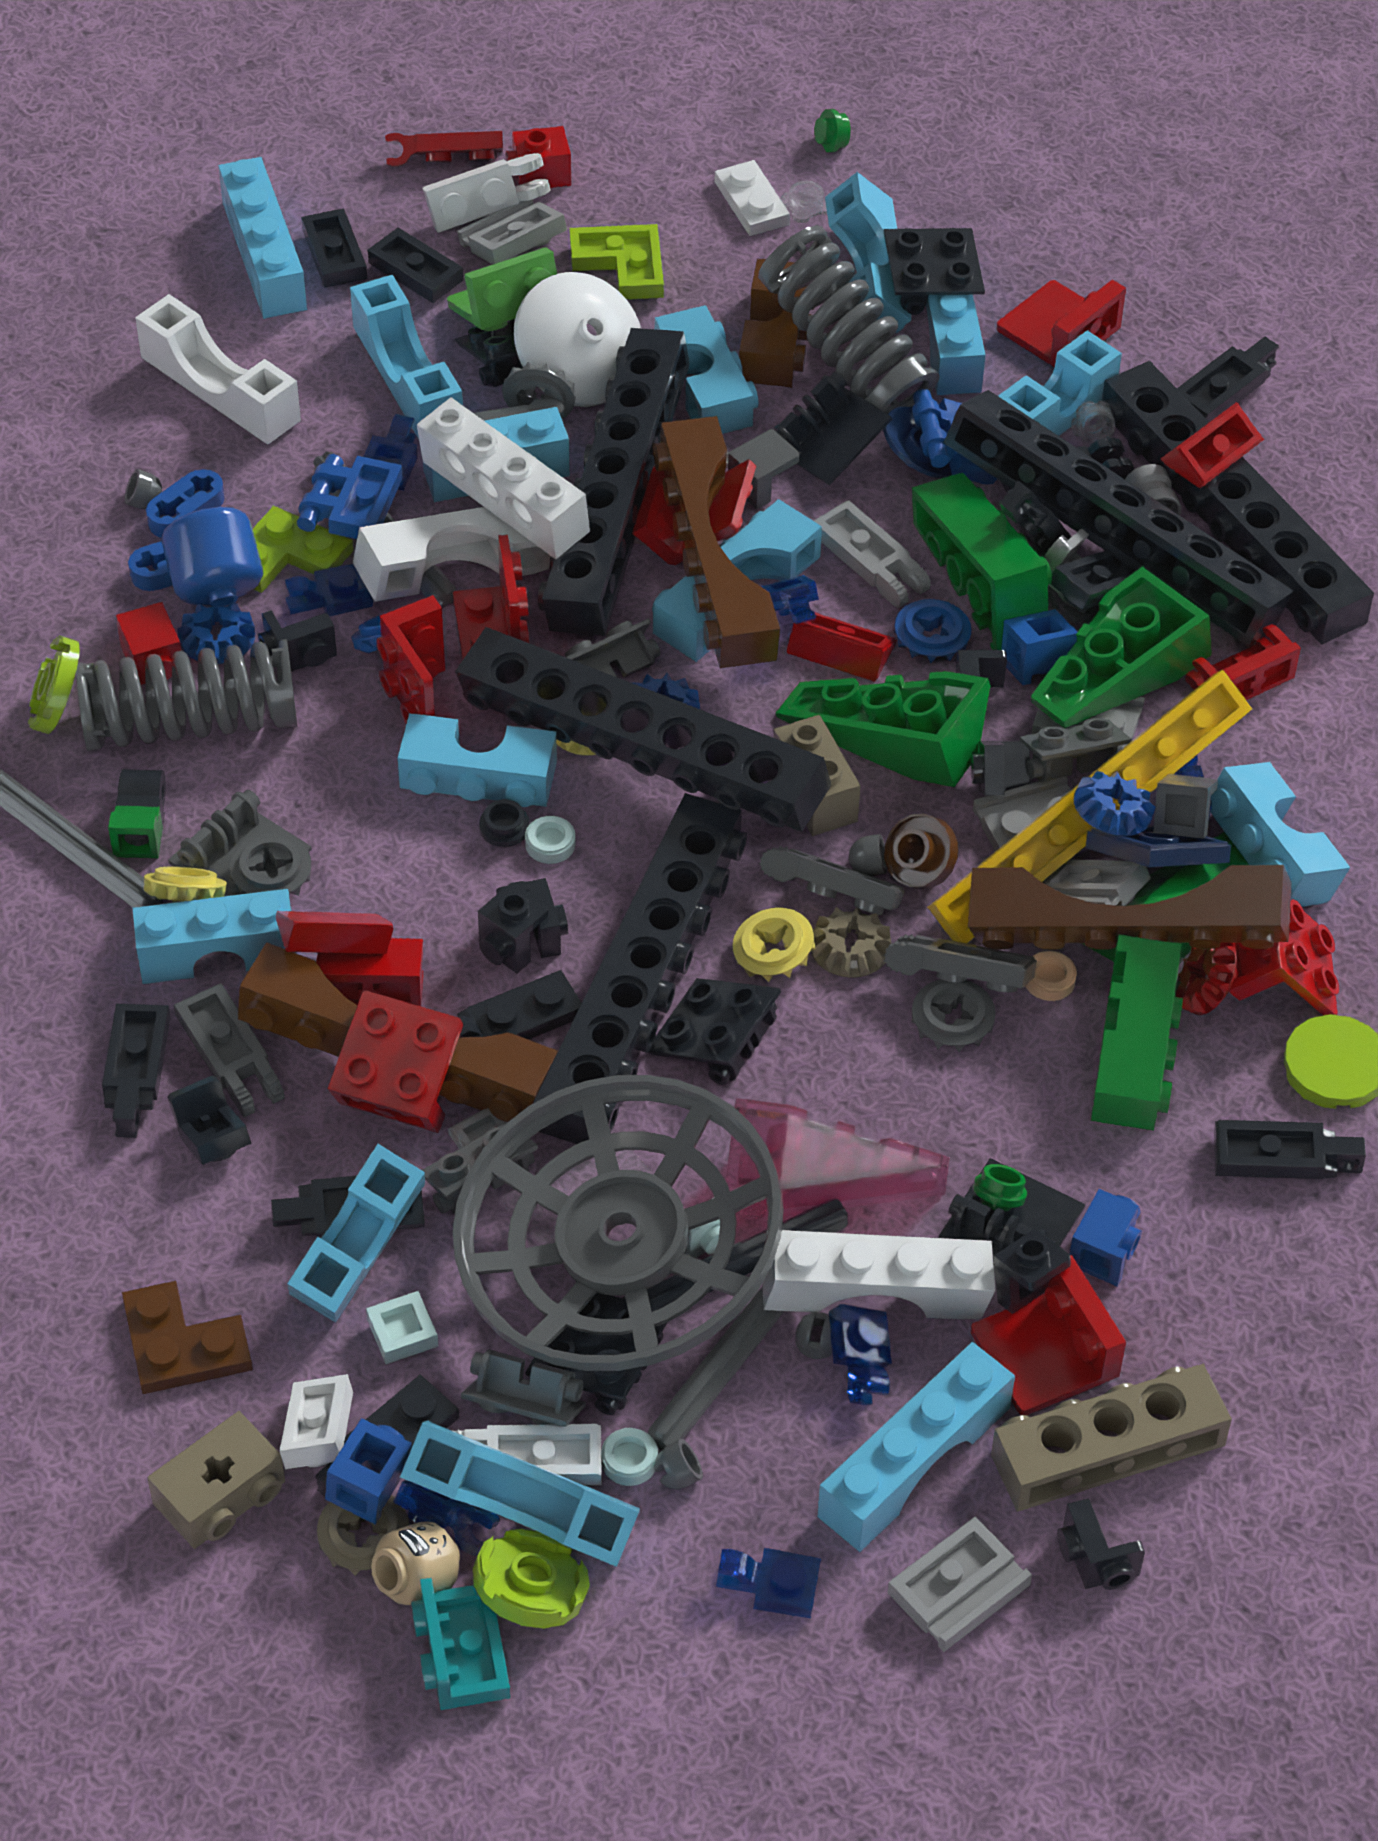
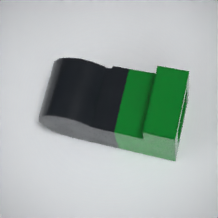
M122 769L119 777L115 811L111 812L108 825L112 853L116 857L159 858L166 797V780L163 770ZM126 834L148 835L149 842L141 846H134L127 843L124 837Z

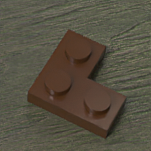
M176 1281L122 1292L142 1395L253 1370L241 1314L186 1326Z

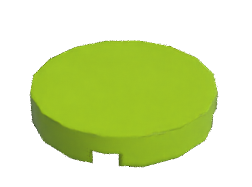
M61 635L56 637L50 644L51 649L57 650L54 658L46 657L45 661L40 665L29 707H31L30 713L37 715L34 718L30 717L28 720L30 728L46 734H50L55 729L62 716L78 666L79 642Z
M1329 1014L1308 1019L1294 1029L1286 1042L1284 1066L1289 1084L1304 1099L1324 1108L1336 1109L1337 1105H1351L1350 1109L1364 1106L1378 1096V1034L1369 1025L1347 1016Z
M526 1529L509 1530L505 1532L502 1538H497L493 1541L494 1536L484 1542L472 1570L473 1583L483 1603L496 1614L521 1626L542 1629L564 1625L579 1614L590 1587L589 1575L583 1561L581 1560L578 1565L576 1560L570 1556L572 1551L570 1547L538 1531Z

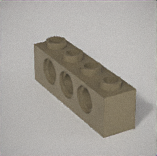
M1204 1363L1187 1369L1173 1367L1162 1372L1155 1379L1135 1385L1132 1383H1122L1112 1387L1103 1395L1084 1401L1079 1399L1067 1400L1056 1406L1052 1411L1033 1417L1026 1415L1013 1417L1004 1422L1000 1427L995 1428L991 1457L1016 1511L1019 1512L1226 1445L1232 1418ZM1151 1414H1162L1170 1420H1158L1152 1417ZM1109 1430L1115 1432L1118 1436L1108 1437L1098 1431ZM1056 1446L1064 1449L1066 1452L1053 1453L1046 1449V1447Z

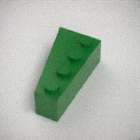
M963 472L912 487L913 524L939 566L946 565L949 580L957 595H968L969 602L974 610L971 617L979 630L990 629L993 641L990 643L991 649L1001 650L1004 620L1048 611V584L1052 582V572L1045 557H1040L1032 549L1024 534L1018 533L1011 526L1003 511L997 510L986 498L984 491L980 487H976Z

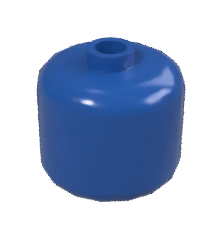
M231 507L201 509L177 518L163 532L161 543L172 586L178 598L183 602L192 605L201 604L223 607L235 603L238 598L246 595L258 586L263 576V567L251 522L243 511Z

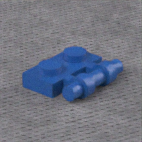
M920 389L916 391L913 395L915 405L912 408V414L915 424L922 429L923 434L920 437V443L923 453L930 458L931 465L940 468L949 463L952 475L963 472L970 481L985 485L994 484L997 478L944 444L957 410L962 403L943 398L940 404H938L937 401L932 399L929 390Z
M328 455L324 463L316 467L311 480L313 484L311 492L306 493L299 504L300 516L297 520L298 527L303 531L311 532L315 529L317 522L327 518L329 533L357 539L359 527L383 524L402 481V465L357 456L352 468L343 467V459L338 455ZM338 489L341 490L339 497L330 495Z

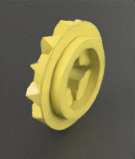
M159 867L155 869V873L144 876V891L158 899H168L173 902L224 897L227 885L226 881L217 878L215 872L191 867Z
M770 908L753 914L741 924L733 939V953L737 964L745 969L749 977L756 974L762 975L768 982H770L774 975L782 973L790 978L792 969L798 965L807 966L808 954L815 950L814 933L810 922L799 912L787 908ZM782 939L785 950L780 951L774 948L767 953L764 942L777 944Z

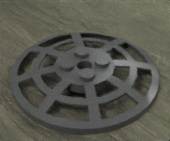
M616 1075L588 1080L556 1091L528 1106L505 1124L482 1149L465 1178L456 1203L453 1224L455 1261L466 1293L480 1316L502 1339L525 1354L556 1366L583 1371H620L649 1366L681 1355L713 1337L736 1318L758 1292L772 1267L781 1239L784 1208L780 1180L768 1147L754 1126L731 1104L708 1090L681 1080L652 1075ZM620 1101H652L677 1105L690 1111L675 1138L644 1131L611 1134L604 1104ZM583 1110L589 1140L580 1142L558 1154L543 1166L535 1176L509 1159L523 1143L541 1129L567 1115ZM709 1120L723 1127L744 1147L756 1165L760 1178L732 1191L729 1190L728 1184L718 1168L703 1153L695 1149ZM643 1150L661 1153L665 1157L655 1173L650 1174L638 1170H620L616 1152ZM594 1158L598 1176L580 1185L570 1196L551 1186L573 1167ZM687 1165L706 1182L715 1198L684 1209L678 1194L672 1186L684 1166ZM494 1177H497L521 1193L510 1219L507 1239L508 1250L475 1253L474 1236L477 1215L488 1187ZM766 1199L768 1209L766 1240L760 1259L750 1277L725 1270L735 1243L736 1212ZM537 1204L558 1215L555 1225L556 1243L526 1248L527 1229ZM720 1219L719 1240L710 1263L708 1264L686 1255L689 1230ZM627 1223L636 1227L633 1235L626 1240L614 1241L608 1238L610 1231L617 1225ZM563 1264L576 1283L557 1304L538 1286L530 1269ZM513 1272L515 1280L526 1298L546 1317L525 1337L513 1329L496 1311L483 1290L479 1274ZM671 1273L695 1283L677 1300L659 1310L651 1311L647 1289L657 1285ZM710 1289L734 1296L726 1306L704 1324L675 1340L658 1345L655 1327L665 1324L688 1311L704 1298ZM596 1293L611 1296L625 1295L630 1318L597 1319L582 1316L579 1313ZM566 1327H569L576 1331L597 1335L633 1333L636 1352L619 1355H580L553 1350L547 1346Z

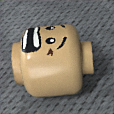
M418 1522L393 1530L381 1537L376 1546L375 1555L372 1558V1576L379 1590L398 1604L411 1605V1601L422 1600L420 1579L432 1577L434 1593L453 1587L458 1577L460 1554L456 1543L446 1530L433 1522Z

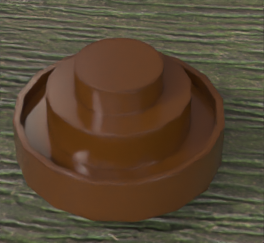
M924 813L911 814L899 820L889 832L885 843L884 860L889 873L899 883L916 889H931L943 883L953 872L958 859V842L952 828L944 820Z

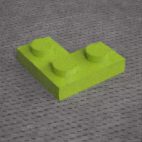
M658 224L569 228L572 271L616 269L618 291L625 299L664 298Z
M273 505L253 528L263 567V576L258 586L253 590L262 593L288 563L328 581L353 552V540L345 536L331 534L329 529L320 525H316L315 529L311 532L303 531L297 525L299 516Z

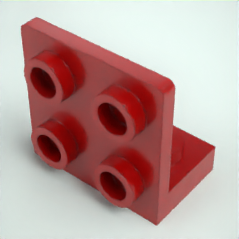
M1112 279L1098 291H1092L1086 298H1083L1056 280H1050L998 320L996 330L1055 367L1057 352L1087 330L1105 341L1121 328L1126 287Z
M750 459L725 472V483L714 497L708 512L710 526L717 542L721 539L728 540L733 537L742 525L743 519L741 516L746 499L753 488L751 482L756 469V465ZM654 466L632 534L669 565H677L683 561V548H685L684 541H676L674 535L673 513L676 512L674 506H667L665 503L663 478L666 477L664 471L657 472Z
M508 534L498 535L500 586L453 592V605L462 660L485 627L529 643L527 620H520L521 616L529 615L526 587L516 584V581L522 580L521 557L519 551L511 552Z
M434 595L380 615L381 637L377 638L376 642L383 660L384 669L379 671V678L386 695L389 698L396 696L400 701L401 713L406 724L409 713L435 716L433 678L438 673L445 671L442 607Z
M1292 899L1290 902L1289 942H1274V946L1267 949H1252L1243 946L1242 943H1233L1237 956L1236 974L1229 993L1239 1001L1285 982L1323 1016L1338 1014L1336 994L1339 993V983L1333 971L1332 953L1335 951L1333 936L1325 925H1319L1305 913L1298 901Z
M364 991L358 1002L328 1090L339 1104L439 1133L446 1114L437 1103V1099L463 1028V1022L459 1017L370 991Z
M1070 1255L1071 1266L1049 1280L1045 1294L1040 1295L1013 1314L1008 1310H1003L971 1325L970 1333L976 1344L1015 1375L1011 1402L1020 1415L1027 1416L1120 1377L1126 1340L1072 1255Z

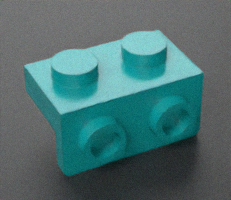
M432 1577L420 1579L422 1600L411 1601L416 1637L428 1636L430 1653L420 1654L425 1690L437 1689L440 1710L511 1698L497 1614L483 1603L474 1585L441 1590L434 1593Z

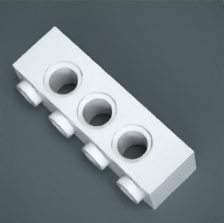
M449 398L417 424L422 459L426 465L553 558L557 559L590 532L585 493L453 398Z

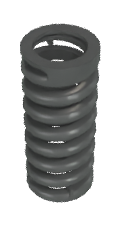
M815 225L803 229L779 245L762 264L758 278L769 292L778 294L779 305L784 311L792 313V321L798 329L807 331V341L813 348L821 350V359L827 366L836 368L835 372L847 382L846 386H850V391L886 414L898 407H913L915 405L913 400L914 393L900 402L896 398L919 382H922V384L916 391L927 389L930 393L939 381V374L931 367L925 368L927 359L923 354L917 353L906 357L912 348L913 341L908 335H898L892 338L898 328V322L892 316L878 319L884 309V305L879 298H869L863 301L869 292V285L863 279L849 282L854 275L855 268L849 261L836 263L840 255V249L836 243L830 240L822 226ZM813 241L811 247H810V248L808 249V251L806 252V246H805V245H806L807 243ZM797 251L803 255L794 264L782 270ZM807 286L800 297H794L797 290ZM821 305L814 315H808L810 309ZM837 322L829 333L823 334L825 327ZM852 340L844 351L837 352L840 345ZM870 356L859 369L852 370L855 363ZM888 372L875 387L866 389L870 381Z
M287 639L279 641L278 648L272 649V656H270L266 644L255 642L250 650V683L241 649L236 645L227 646L224 652V688L214 651L209 648H202L198 654V693L188 655L183 651H176L172 656L171 665L172 699L162 659L159 655L150 654L145 661L146 703L136 664L132 658L123 657L119 662V706L110 670L105 661L97 660L94 663L79 662L77 666L78 699L87 751L101 749L105 744L106 737L111 736L117 746H128L132 742L134 722L141 740L146 744H153L159 737L160 716L166 735L172 741H179L184 737L186 731V712L191 728L197 737L205 738L210 734L213 709L219 729L223 734L231 735L236 732L238 727L239 704L247 728L252 732H256L262 729L264 725L265 697L270 717L277 728L298 727ZM274 667H277V681L273 670Z

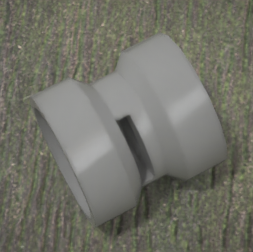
M1156 464L1143 465L1127 475L1126 481L1176 514H1181V504L1175 491L1171 490L1172 483L1164 467Z

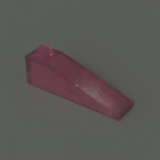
M736 1098L734 1108L754 1126L767 1145L780 1180L784 1208L783 1217L800 1214L832 1198L839 1199L843 1207L850 1208L944 1195L946 1193L950 1157L892 1138L882 1139L876 1143L858 1137L854 1134L855 1126L838 1121L834 1128H830L806 1120L808 1111L792 1105ZM732 1135L726 1182L730 1191L760 1178L756 1165L744 1147ZM766 1199L736 1213L747 1219H760L768 1216Z

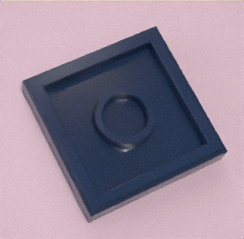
M1148 826L1143 832L1132 836L1112 835L1096 828L1087 831V849L1146 867L1230 863L1231 845L1228 842L1207 836L1202 839L1153 833L1154 826Z

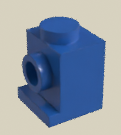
M1056 609L1004 620L1001 650L1006 651L1007 654L1006 668L1022 685L1031 684L1032 675L1047 674L1060 656L1068 654L1077 641V630Z
M1098 1189L1071 1241L1069 1254L1073 1256L1082 1272L1117 1287L1122 1279L1125 1260L1132 1258L1142 1235V1230L1135 1228L1141 1211L1133 1200Z
M361 1418L327 1471L325 1500L376 1525L381 1517L382 1509L402 1479L400 1476L412 1449V1443L405 1440L397 1430L390 1426H376Z

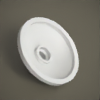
M565 272L542 280L524 297L515 318L514 341L523 367L527 362H530L536 368H542L547 363L549 371H564L565 380L575 383L574 396L576 400L574 406L590 407L606 402L607 381L609 378H614L617 371L616 356L618 348L625 346L630 328H641L629 302L613 286L589 274ZM587 324L594 327L596 336L588 332ZM539 387L543 392H545V388Z

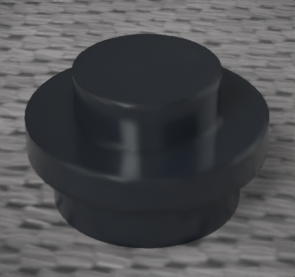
M508 799L494 801L486 807L480 817V834L485 841L494 846L510 847L517 845L525 839V832L530 824L529 817L515 801Z

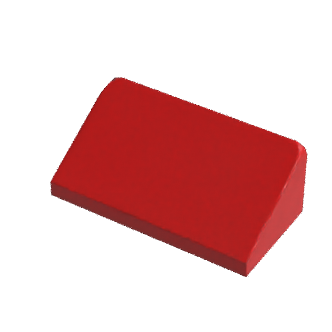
M1236 402L1163 456L1161 460L1166 466L1198 488H1201L1261 443L1264 438Z
M809 611L793 623L787 654L875 682L897 640L872 630Z
M277 911L275 916L286 952L386 954L394 930L392 922L378 914Z

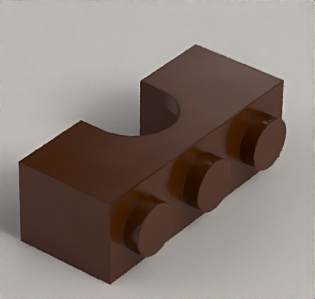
M757 258L751 287L750 320H745L739 349L742 374L746 382L752 381L753 384L792 388L795 372H804L806 345H801L800 341H807V331L797 328L792 321V313L784 311L779 305L778 294L769 292L758 278L759 270L766 259ZM787 262L782 270L788 268L795 262ZM807 286L797 290L794 297H800Z

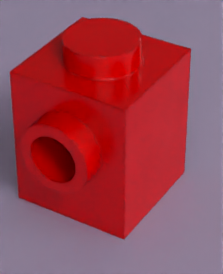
M564 126L533 128L512 132L513 150L505 152L506 162L525 155L539 153L544 164L535 171L523 175H514L517 177L518 185L536 179H546L549 182L550 188L571 186V152Z

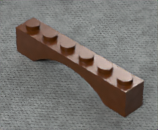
M713 416L661 423L660 443L653 444L654 464L657 472L664 471L666 477L663 478L665 503L667 506H674L676 512L673 513V530L676 541H684L685 548H683L685 574L687 577L694 576L696 583L693 585L695 610L697 613H704L706 621L703 622L707 650H715L720 669L777 661L780 626L770 592L751 581L732 564L719 546L710 526L708 512L714 497L725 483L727 448L718 418Z
M1230 865L1209 882L1183 895L1150 904L1116 906L1094 904L1067 896L1042 883L1023 867L972 868L968 928L979 943H983V946L997 950L1011 949L1014 947V943H1033L1038 948L1049 950L1061 949L1065 947V943H1085L1086 946L1094 949H1112L1116 947L1119 935L1172 943H1189L1190 946L1199 949H1215L1220 947L1221 943H1242L1247 948L1267 949L1273 947L1274 942H1289L1291 880L1284 865Z
M266 942L240 984L238 1020L247 1022L256 1029L267 1030L297 1041L304 1047L318 1049L339 1057L357 1005L344 997L325 977L315 960L294 952H286L285 949ZM512 1033L487 1037L459 1038L439 1095L453 1103L464 1104L480 1111L489 1108L492 1115L497 1119L508 1122L533 1104L558 1050Z

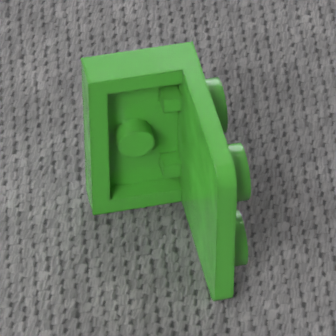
M544 247L464 274L467 290L448 296V307L481 330L493 331L505 327L508 324L507 321L516 318L518 308L527 293L542 280L557 274L553 251Z

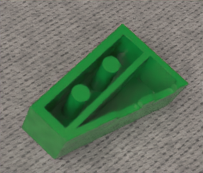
M1125 935L1118 936L1091 1121L1154 1131L1157 1113L1168 1114L1172 1082L1163 1081L1164 1070L1173 1071L1178 1040L1170 1039L1169 1032L1170 1028H1179L1183 998L1175 997L1182 944Z

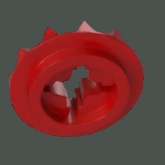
M1221 943V946L1215 949L1191 947V954L1188 958H1183L1184 967L1177 976L1181 983L1176 990V997L1183 998L1182 1009L1196 1015H1205L1215 1009L1226 997L1236 974L1237 956L1233 943Z

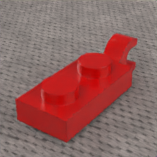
M502 131L415 135L389 133L385 135L386 142H398L403 147V153L400 157L386 158L387 165L391 167L405 165L410 157L415 154L425 155L426 162L452 161L451 153H469L470 161L494 160V152L503 151Z

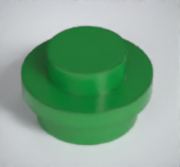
M825 109L821 113L820 118L815 122L814 136L816 142L822 144L826 153L837 152L839 148H845L848 145L851 135L848 116L845 113H839L836 109Z
M990 1164L984 1167L982 1174L976 1176L973 1183V1191L980 1197L982 1204L990 1207L992 1210L1000 1208L1006 1212L1025 1203L1027 1197V1190L1024 1187L1026 1179L1019 1171L1011 1167Z

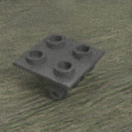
M246 790L243 793L236 792L231 798L232 801L222 811L216 810L211 815V820H205L201 824V829L191 839L185 838L181 842V849L168 859V863L174 867H191L215 872L217 878L227 882L224 896L240 895L237 885L231 881L230 860L235 850L246 840L261 834H284L300 841L310 852L312 850L310 845L258 813L257 807L260 805V799L251 790ZM270 858L266 859L265 871L268 877L275 878L278 875V870H276L274 864H271Z

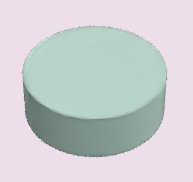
M540 817L531 822L526 829V850L538 862L546 864L559 863L569 858L575 850V830L571 823L561 817Z
M623 1428L610 1434L602 1445L601 1464L603 1471L615 1483L625 1486L641 1484L655 1473L654 1464L658 1455V1448L654 1439L640 1429Z

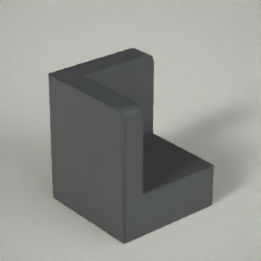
M772 428L728 452V471L748 459L756 465L751 482L753 488L746 499L756 510L771 502L772 477L799 462V452Z
M1168 774L1157 783L1153 833L1204 839L1208 831L1210 798L1217 790L1218 780Z

